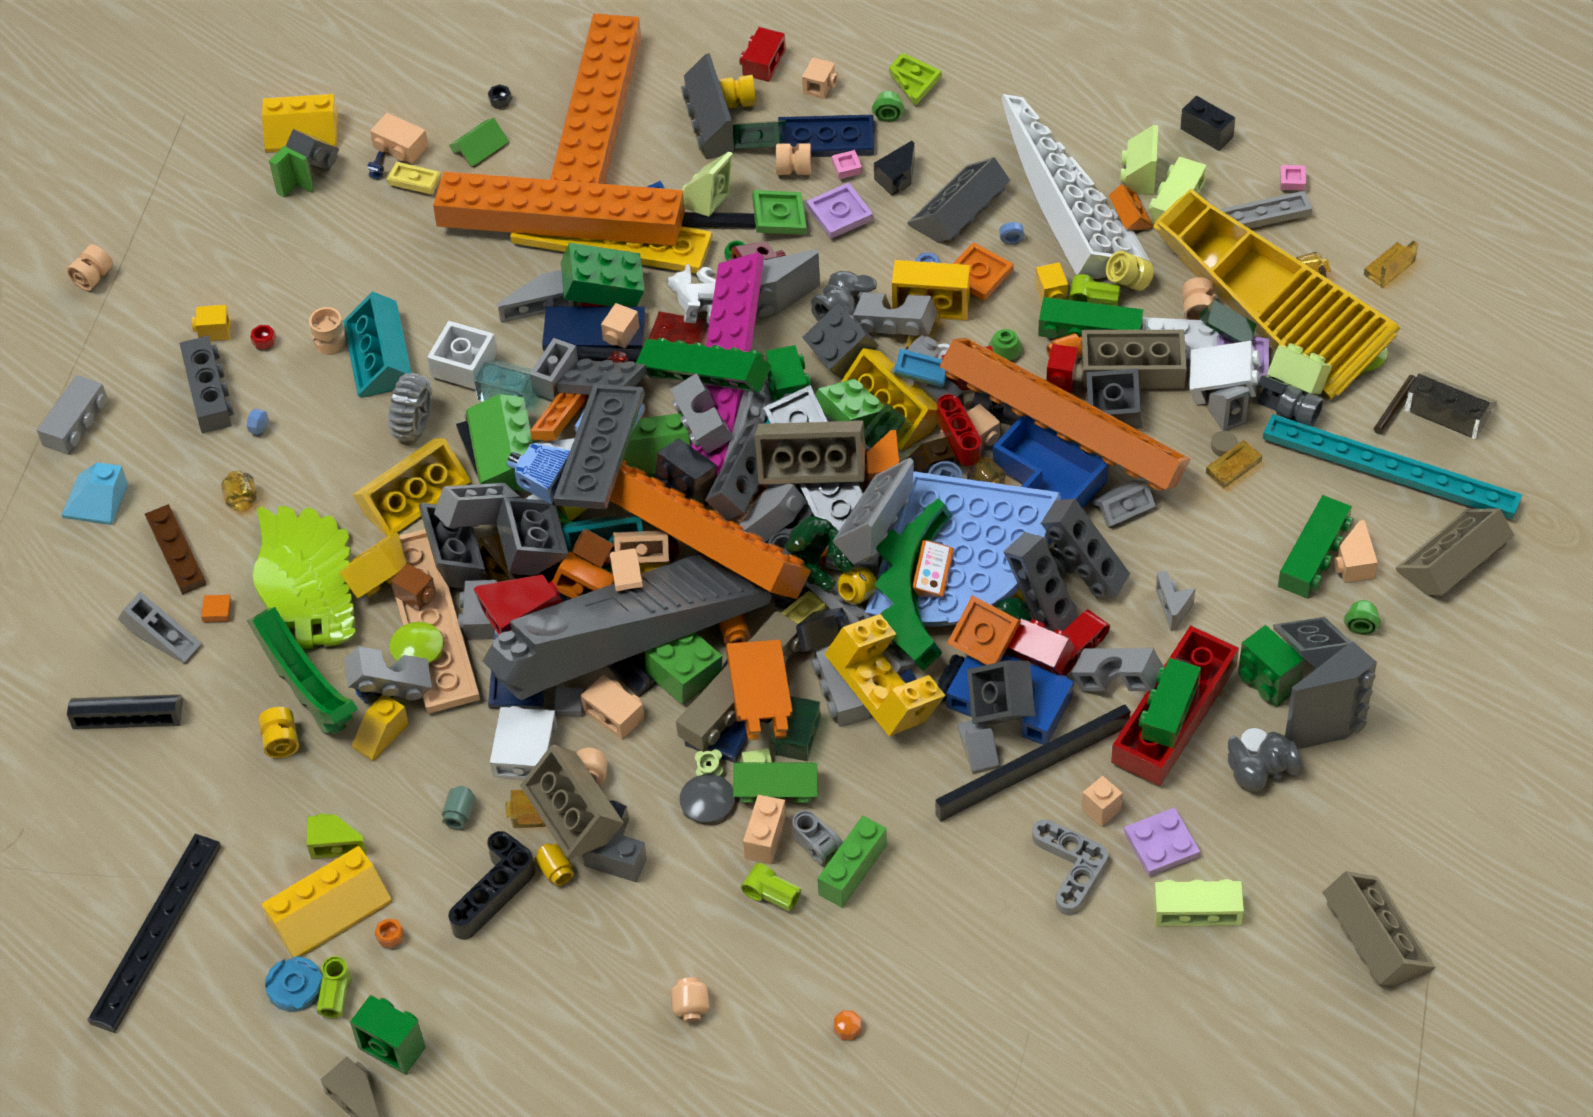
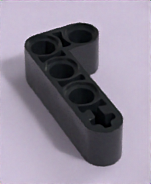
M497 831L489 836L487 845L491 862L495 866L449 911L448 917L452 933L458 939L466 940L474 936L535 875L536 870L532 852L507 832ZM520 863H526L523 866H517ZM500 882H507L503 885H497ZM480 901H487L484 904H478Z

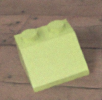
M1153 125L1128 140L1127 151L1122 150L1121 165H1126V169L1121 168L1120 183H1125V186L1137 194L1154 195L1158 125Z
M727 152L707 164L698 174L693 176L688 184L684 185L682 190L686 210L710 216L729 196L733 153Z

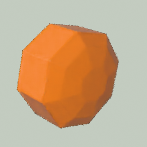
M386 918L377 924L375 936L382 947L393 948L402 943L404 930L398 920Z
M842 1010L834 1017V1033L841 1040H854L861 1034V1017L855 1011Z

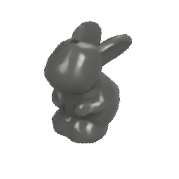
M837 271L831 274L828 286L823 290L824 295L817 294L811 300L812 314L817 321H820L837 303H840L853 315L856 308L854 298L860 300L862 293H869L877 288L876 280L868 275L858 276L851 271Z
M1274 731L1269 732L1258 747L1256 755H1250L1248 749L1238 737L1233 735L1229 738L1228 763L1234 771V779L1238 785L1252 792H1259L1265 787L1269 775L1272 779L1277 780L1282 778V772L1284 771L1293 776L1301 774V761L1296 744L1283 734Z

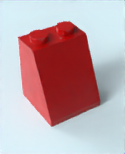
M543 575L478 585L473 588L482 612L498 635L512 630L511 620L562 602L559 597L560 592L554 582L548 583Z

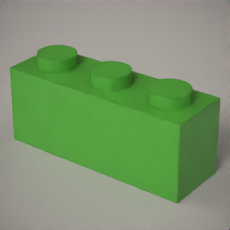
M734 762L733 797H740V802H756L758 795L784 800V797H795V802H812V797L818 796V762Z
M862 815L818 876V895L843 908L886 848L887 828Z

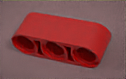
M953 394L940 396L937 400V422L945 437L948 438L961 464L966 466L977 464L981 459L980 435L957 396Z
M1089 609L1082 612L1063 630V632L1070 636L1069 640L1075 648L1061 675L1066 676L1075 667L1083 649L1096 648L1110 631V624Z

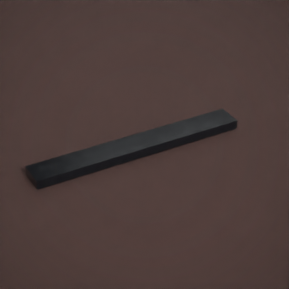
M1126 704L937 798L935 800V815L941 822L1121 731L1128 722L1131 711Z
M196 833L194 834L87 1019L90 1025L113 1033L116 1032L221 848L219 841Z

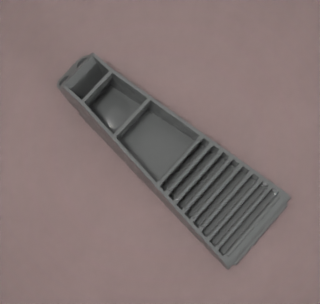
M700 552L642 573L643 587L616 591L614 583L511 620L512 630L501 633L493 641L483 659V663L495 673L494 676L518 699L523 700L552 686L765 606L771 601L772 596L770 591Z

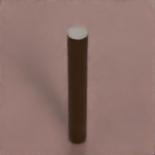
M1414 375L1407 377L1373 428L1377 434L1384 432L1417 383L1418 379Z

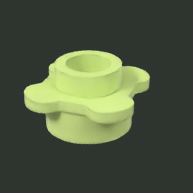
M715 749L712 752L699 751L695 754L698 766L696 770L697 776L704 774L720 776L723 773V768L720 766L722 754L719 750ZM710 761L711 766H707L706 763Z

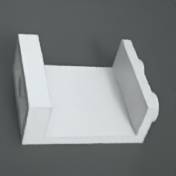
M1251 341L1191 350L1190 392L1196 405L1206 404V390L1246 384L1251 397L1256 396V386L1260 382L1257 366L1261 365L1259 351L1254 350Z
M517 706L510 708L500 707L490 758L493 777L525 779L549 749L552 730H557L555 711L544 708L522 709Z

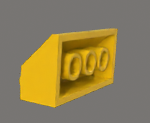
M863 348L841 382L855 378L873 396L878 398L887 408L880 431L886 435L889 431L896 430L898 448L904 451L934 430L938 424L937 403L918 385L914 384L911 386L897 375H893L891 370L895 364L881 351Z
M435 438L353 493L352 496L364 515L387 537L395 531L399 532L421 516L419 510L420 503L437 505L443 487L467 485L471 480L446 439Z
M357 846L261 903L267 922L292 957H302L392 903V899L373 864L360 846Z

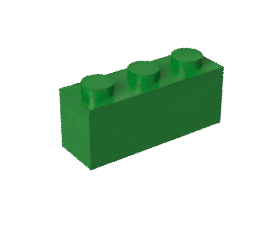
M1169 658L1165 668L1160 667L1156 682L1159 683L1157 689H1151L1147 702L1150 707L1148 711L1143 710L1139 720V726L1142 727V739L1174 748L1198 688L1201 667Z

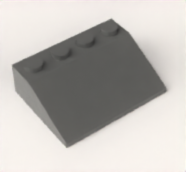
M1352 641L1292 687L1285 736L1290 741H1294L1297 749L1346 739L1354 732L1359 733L1366 726L1367 712L1370 708V696L1373 693V681L1376 677L1377 661Z

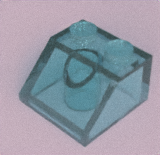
M498 359L484 362L474 380L478 400L485 401L498 394L524 397L527 408L534 395L530 380L532 369Z

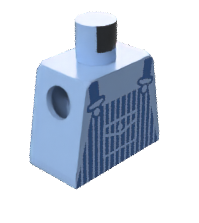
M533 443L529 446L524 456L512 452L508 457L507 466L515 469L517 484L521 488L552 504L570 450Z

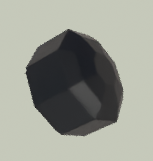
M499 84L491 87L488 91V99L491 106L497 108L505 107L512 100L511 92L507 86Z

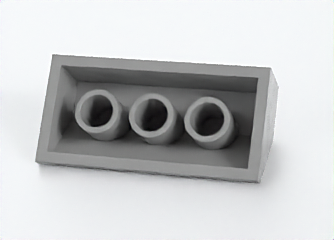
M911 458L874 476L834 538L833 543L852 564L863 559L868 561L876 554L877 545L887 537L888 533L886 531L897 521L898 512L907 505V498L913 490L914 461Z

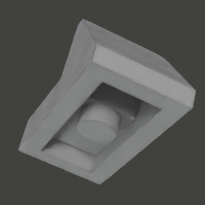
M1167 571L1158 572L1155 588L1171 631L1176 630L1194 604L1196 589L1191 588L1178 591L1176 582L1170 580Z
M972 720L957 723V729L972 774L999 768L992 729L987 728L986 724H972Z

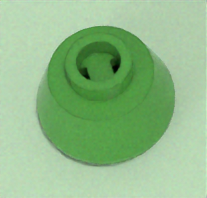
M893 91L880 93L872 105L873 114L885 122L897 120L904 114L905 110L900 96Z
M1010 329L997 331L988 346H992L994 353L1009 361L1018 358L1023 350L1021 340Z
M1360 600L1351 605L1344 616V623L1350 631L1356 634L1367 635L1380 628L1381 619L1374 604L1368 600Z

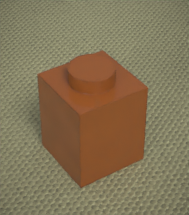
M584 529L580 533L571 553L601 568L603 564L606 566L611 560L610 553L613 552L611 548L614 544Z
M409 563L391 580L394 596L419 611L425 604L432 601L436 593L433 577Z

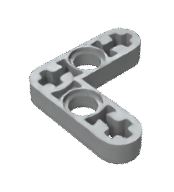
M1040 820L1034 824L1032 829V839L1035 845L1074 863L1056 895V908L1064 915H1074L1081 909L1106 868L1108 851L1103 845L1053 821ZM1045 831L1050 832V835H1045V837L1040 836V833H1045ZM1066 841H1074L1078 847L1073 851H1068L1063 848L1062 844ZM1096 854L1100 855V859L1096 858L1095 861L1090 860V856L1094 857ZM1078 874H1085L1090 878V881L1086 884H1079L1074 880V877ZM1072 890L1075 891L1074 901H1070L1068 904H1065L1064 899L1068 900L1072 894Z

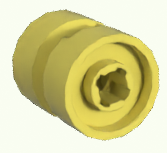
M1125 251L1115 252L1109 258L1106 266V275L1110 281L1136 291L1144 290L1149 286L1154 274L1150 261Z

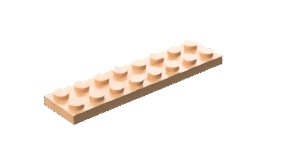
M423 529L400 535L406 564L409 563L433 577L436 591L432 601L425 604L420 611L396 598L403 626L412 622L429 623L435 626L443 637V654L441 658L428 664L432 688L422 695L427 714L480 700L479 692L450 591L435 566L426 531Z

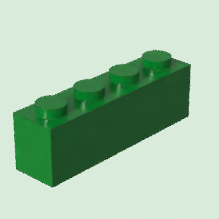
M1043 297L1039 316L1038 336L1059 339L1074 333L1078 337H1082V330H1142L1143 309Z
M1325 495L1321 496L1280 570L1279 588L1304 598L1309 597L1312 589L1315 591L1318 589L1322 580V571L1329 569L1333 556H1331L1333 551L1338 552L1342 544V534L1344 532L1348 533L1354 520V518L1350 517L1352 506Z

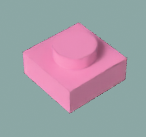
M855 150L832 156V164L839 179L862 174V166Z
M1281 165V190H1305L1306 167L1302 165Z

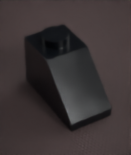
M911 140L874 162V180L891 196L911 185L915 163V143Z
M843 607L812 612L796 625L801 652L831 644L844 626L850 625L848 616L844 614Z

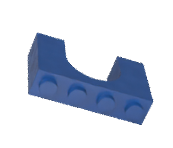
M969 655L966 656L947 691V708L972 717L967 669L986 664ZM1003 655L1000 662L1020 660L1014 656ZM1030 665L1035 716L1023 719L1022 737L1044 745L1050 741L1073 697L1074 681L1064 675H1056L1046 671L1038 665Z

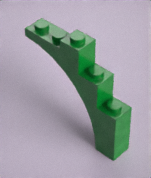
M939 498L927 505L923 512L913 522L908 523L900 534L892 528L888 532L887 537L876 547L877 553L891 567L888 571L883 572L874 583L882 596L892 604L880 614L896 633L892 642L922 671L942 654V651L929 636L922 622L918 606V595L913 590V582L923 540L933 542L940 529L952 517L946 505Z
M269 607L247 620L278 676L286 678L299 703L307 705L321 731L324 733L331 731L332 734H335L346 728L345 723L353 718L352 713L358 710L353 700L340 694L318 671L286 626L276 607Z

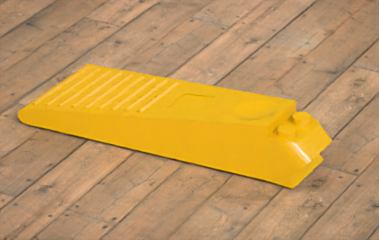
M1189 189L1182 197L1176 200L1154 223L1155 230L1165 243L1178 254V259L1197 277L1211 280L1215 287V294L1233 311L1256 323L1255 331L1262 338H1268L1269 344L1275 350H1277L1278 345L1288 346L1291 343L1302 347V353L1310 356L1311 353H1315L1326 358L1324 362L1332 365L1322 394L1330 401L1335 396H1339L1396 338V333L1401 329L1396 322L1219 210L1193 189Z

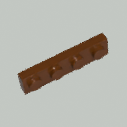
M169 504L145 513L146 520L181 594L206 585L205 578Z

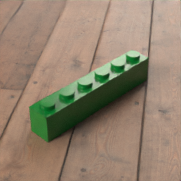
M658 338V340L646 339L636 361V364H646V375L652 378L683 382L697 373L705 385L760 393L772 366L763 359L764 355L755 350L745 352L735 347H731L729 350L718 345L707 347L697 342L691 345L680 340L670 342L664 338Z

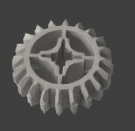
M405 373L396 383V388L393 390V396L390 399L391 404L388 415L389 431L393 438L406 442H416L422 436L430 416L431 401L433 399L431 396L433 390L428 377L415 373Z

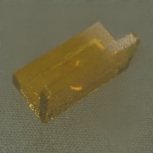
M1413 240L1404 247L1396 242L1364 268V276L1381 288H1384L1416 261L1419 243Z

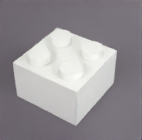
M448 321L427 356L431 377L477 390L497 355L495 336L490 332Z

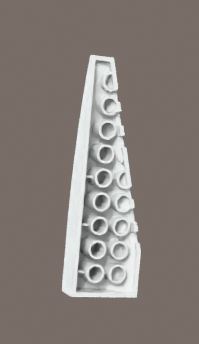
M1003 94L1001 97L1023 168L1041 210L1071 264L1076 275H1089L1094 279L1107 277V262L1117 251H1125L1150 261L1134 231L1125 229L1119 220L1116 210L1110 209L1106 205L1107 198L1104 194L1092 188L1094 182L1073 157H1067L1063 153L1065 147L1060 142L1055 143L1050 137L1052 132L1047 126L1038 122L1040 117L1023 97Z

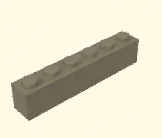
M776 611L748 642L781 640L784 664L786 665L787 659L794 652L796 653L801 649L796 631L798 623ZM728 664L676 720L678 737L702 752L710 745H714L718 741L721 732L727 726H731L736 720Z

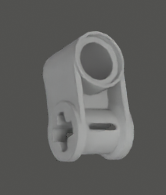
M800 811L794 816L793 839L816 863L824 864L826 857L835 850H838L842 845L841 838L811 811ZM804 826L810 827V829L808 830H802L800 828Z

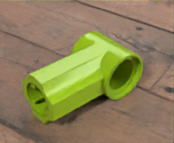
M1078 274L1072 279L1069 300L1118 306L1120 285L1095 282L1089 275Z
M756 863L740 887L742 892L749 898L756 901L765 899L787 911L795 908L801 895V888L777 877L770 867L762 863Z
M331 956L323 962L321 967L323 977L317 1013L326 1018L337 1019V1017L343 1016L347 987L351 983V975L347 963L342 957ZM336 971H342L338 976H331Z

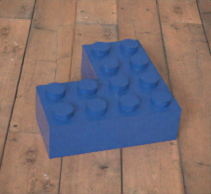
M1028 415L1025 417L1021 416L993 445V466L1022 482L1023 485L1021 487L1059 492L1061 500L1076 499L1083 509L1108 482L1109 464L1095 454L1082 450L1078 444L1060 438L1056 435L1057 432L1052 429H1044L1034 423L1035 420ZM1050 537L1047 541L1048 547L1053 542V540Z

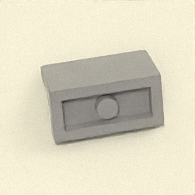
M1133 480L1091 499L1092 505L1100 507L1106 526H1113L1156 506L1148 483L1139 480Z

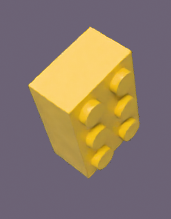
M895 260L892 276V309L902 306L908 295L931 296L938 312L936 319L967 321L970 300V265Z

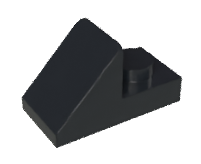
M1262 375L1258 385L1262 386L1263 389L1258 403L1277 411V406L1284 390L1291 384L1270 375Z

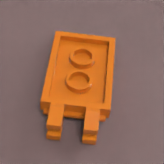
M781 640L726 644L737 721H745L748 741L759 740V734L761 733L760 719H772L775 739L786 738V732L788 731L787 717L792 716V706Z

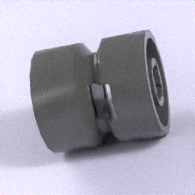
M1288 385L1280 398L1276 415L1290 420L1296 418V422L1313 427L1322 410L1324 399L1311 393L1304 396V392L1300 388Z

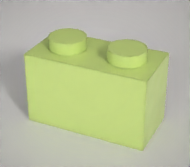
M1289 343L1288 346L1278 345L1267 374L1311 394H1321L1332 368V365L1324 362L1326 358L1315 353H1311L1310 356L1302 353L1303 348L1295 344Z

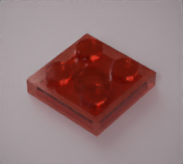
M659 311L648 339L658 340V338H664L670 342L680 340L694 345L695 342L701 343L707 329V322L704 319L696 318V323L684 322L683 315Z

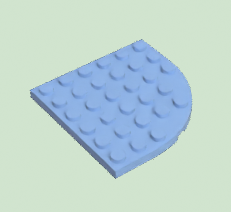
M913 472V490L907 498V505L898 512V519L893 529L900 534L908 523L913 522L923 512L925 507L933 503L937 498L946 505L952 514V517L940 529L933 540L935 543L954 548L944 598L918 596V606L924 626L957 624L972 595L997 607L999 602L1015 594L1020 588L1003 551L1024 532L1040 535L1048 541V533L1040 523L1054 501L1061 500L1059 492ZM882 560L876 581L883 572L891 568L884 560ZM877 589L873 596L870 597L865 613L873 617L889 608L892 604Z

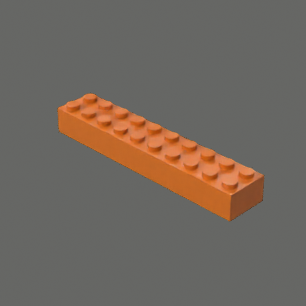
M593 13L550 180L605 184L641 40L639 17Z
M443 171L433 204L437 227L677 246L685 214L683 190Z
M968 338L953 339L939 366L946 370L944 373L946 376L957 381L961 378L968 382V388L981 393L982 390L990 394L989 399L1001 405L1004 402L1013 407L1012 411L1020 416L1025 417L1026 414L1035 419L1034 423L1044 429L1053 428L1058 431L1056 435L1069 442L1071 439L1080 443L1079 447L1082 450L1091 454L1094 451L1103 456L1102 460L1112 466L1117 464L1126 468L1125 473L1137 479L1140 476L1149 481L1148 485L1158 491L1176 487L1191 458Z
M622 461L610 501L772 593L798 599L811 572L810 569L803 566L804 561L791 554L789 556L784 554L782 548L772 543L768 545L763 542L764 538L743 531V526L733 521L728 522L724 520L723 515L713 510L708 511L704 509L705 505L693 499L688 500L684 497V493L674 488L669 489L665 487L666 483L654 477L649 478L646 476L647 473L634 466L631 468L627 465V461Z

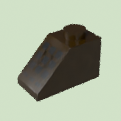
M947 437L922 443L906 458H911L914 461L913 472L927 474L930 468L938 462L948 461L956 464V456Z

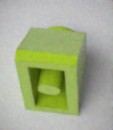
M321 813L316 816H307V848L311 859L340 857L357 846H360L365 855H367L363 836L336 814Z

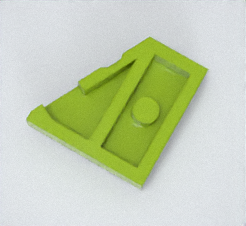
M901 53L889 66V74L915 105H918L942 78L941 70L904 53Z

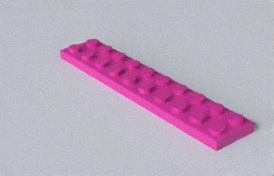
M759 252L718 264L706 342L707 347L718 345L729 350L731 347L745 352L751 350L764 256ZM706 385L716 403L711 408L715 407L732 434L744 391ZM691 441L692 448L717 464L716 480L723 467L730 441L709 454H706L701 446L696 448Z

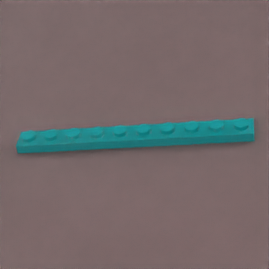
M1274 414L1271 415L1263 432L1264 440L1477 509H1501L1504 517L1511 520L1514 519L1523 494Z

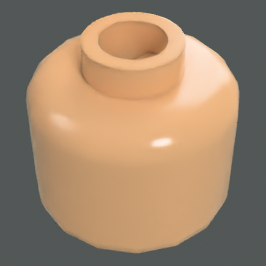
M589 747L578 750L576 752L598 786L605 781L607 774L605 754L598 749Z
M691 977L677 980L676 985L670 990L672 1012L677 1017L684 1018V1022L701 1020V1015L708 1012L710 1008L708 988L704 983L699 982V978Z

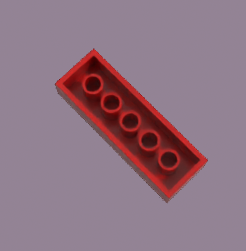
M1190 625L1169 658L1201 667L1200 682L1174 748L1141 738L1142 727L1139 726V720L1143 710L1148 711L1150 707L1147 702L1151 691H1147L1113 743L1111 763L1161 786L1237 667L1239 647ZM1156 683L1154 689H1157L1159 683Z

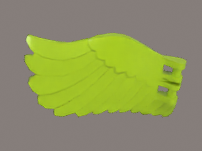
M262 506L257 508L256 512L260 523L262 546L254 565L252 576L255 590L266 609L276 607L288 628H295L296 637L294 638L302 649H312L315 645L323 644L324 647H329L352 639L356 633L355 628H353L355 623L353 616L354 604L352 603V595L349 594L350 587L339 573L350 563L348 559L351 549L347 547L350 539L347 528L338 530L337 522L333 516L320 518L317 511L311 507L303 509L299 517L296 516L294 509L287 506H279L277 515H274L270 510ZM322 624V634L313 635L312 625Z

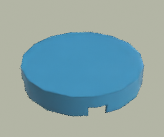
M300 956L292 957V959L287 961L283 959L269 970L265 979L266 993L270 1002L278 1009L288 1012L301 1011L310 1007L319 999L322 975L318 966L310 959Z

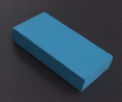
M900 348L893 375L943 388L946 370L939 367L942 359Z

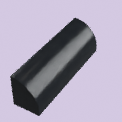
M181 694L71 698L68 704L67 717L73 730L180 726L183 697Z

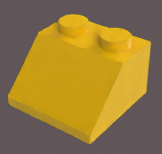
M397 531L355 557L339 572L357 598L364 594L370 597L381 589L379 584L384 581L390 584L391 580L406 565Z

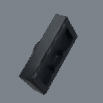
M975 392L970 410L981 404L1000 423L1013 425L1021 417L1012 411L1013 407L1004 402L1003 405L989 399L990 394Z

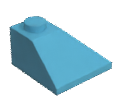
M97 462L78 474L63 510L62 517L112 525L128 486L122 466Z

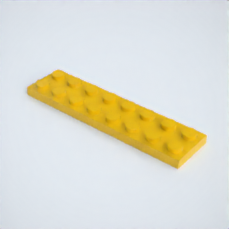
M681 227L677 246L511 233L510 236L511 243L562 252L566 251L569 243L640 253L642 265L684 271L685 266L689 264L691 273L695 274L703 267L713 238L711 231Z

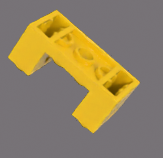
M878 614L844 626L824 655L890 737L925 723L943 700L945 694L930 675L909 683H905L882 655L896 633L882 615Z

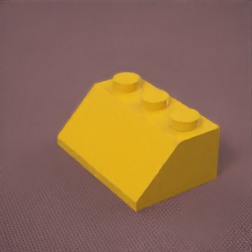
M334 94L263 98L262 125L265 153L278 152L283 146H286L293 129L317 137L337 147L338 110Z

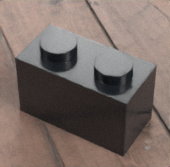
M1196 95L1182 108L1180 129L1220 151L1234 137L1236 117Z

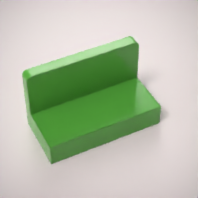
M493 117L468 131L449 144V147L453 153L461 151L468 164L475 166L507 144L508 139Z
M283 146L269 160L278 195L285 197L296 185L308 192L314 189L308 161L305 156Z

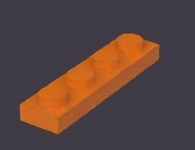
M559 393L530 430L532 440H542L544 442L556 440L589 395Z

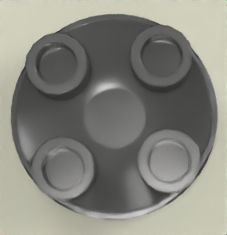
M704 774L692 778L684 785L680 793V805L684 816L699 822L722 823L735 803L731 784L726 779L712 774Z

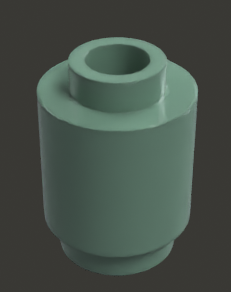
M457 786L449 790L442 811V822L447 827L462 829L468 823L476 800L475 795L469 788Z

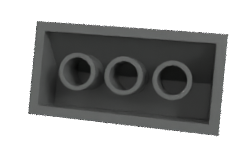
M708 53L684 75V86H681L683 100H688V103H686L688 116H693L691 120L693 132L699 135L696 137L699 151H704L706 159L720 157L727 152L734 154L732 120L711 55Z
M995 157L968 164L907 223L913 229L936 242L944 240L950 242L960 235L959 230L962 227L968 226L975 220L974 216L978 212L989 207V201L992 198L999 196L1005 191L1004 186L1010 179Z

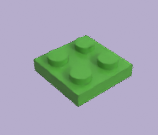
M753 190L752 202L757 233L805 235L806 222L801 192Z

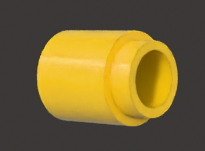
M548 843L538 849L535 861L549 882L555 886H561L573 877V866L558 844Z

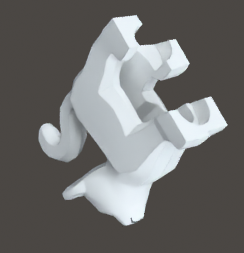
M689 264L685 266L684 271L668 277L667 286L673 293L677 294L678 302L685 310L684 322L696 323L697 311H706L708 313L706 322L709 324L716 282L715 279L709 277L713 276V269L703 267L697 272V279L701 284L691 283V268Z

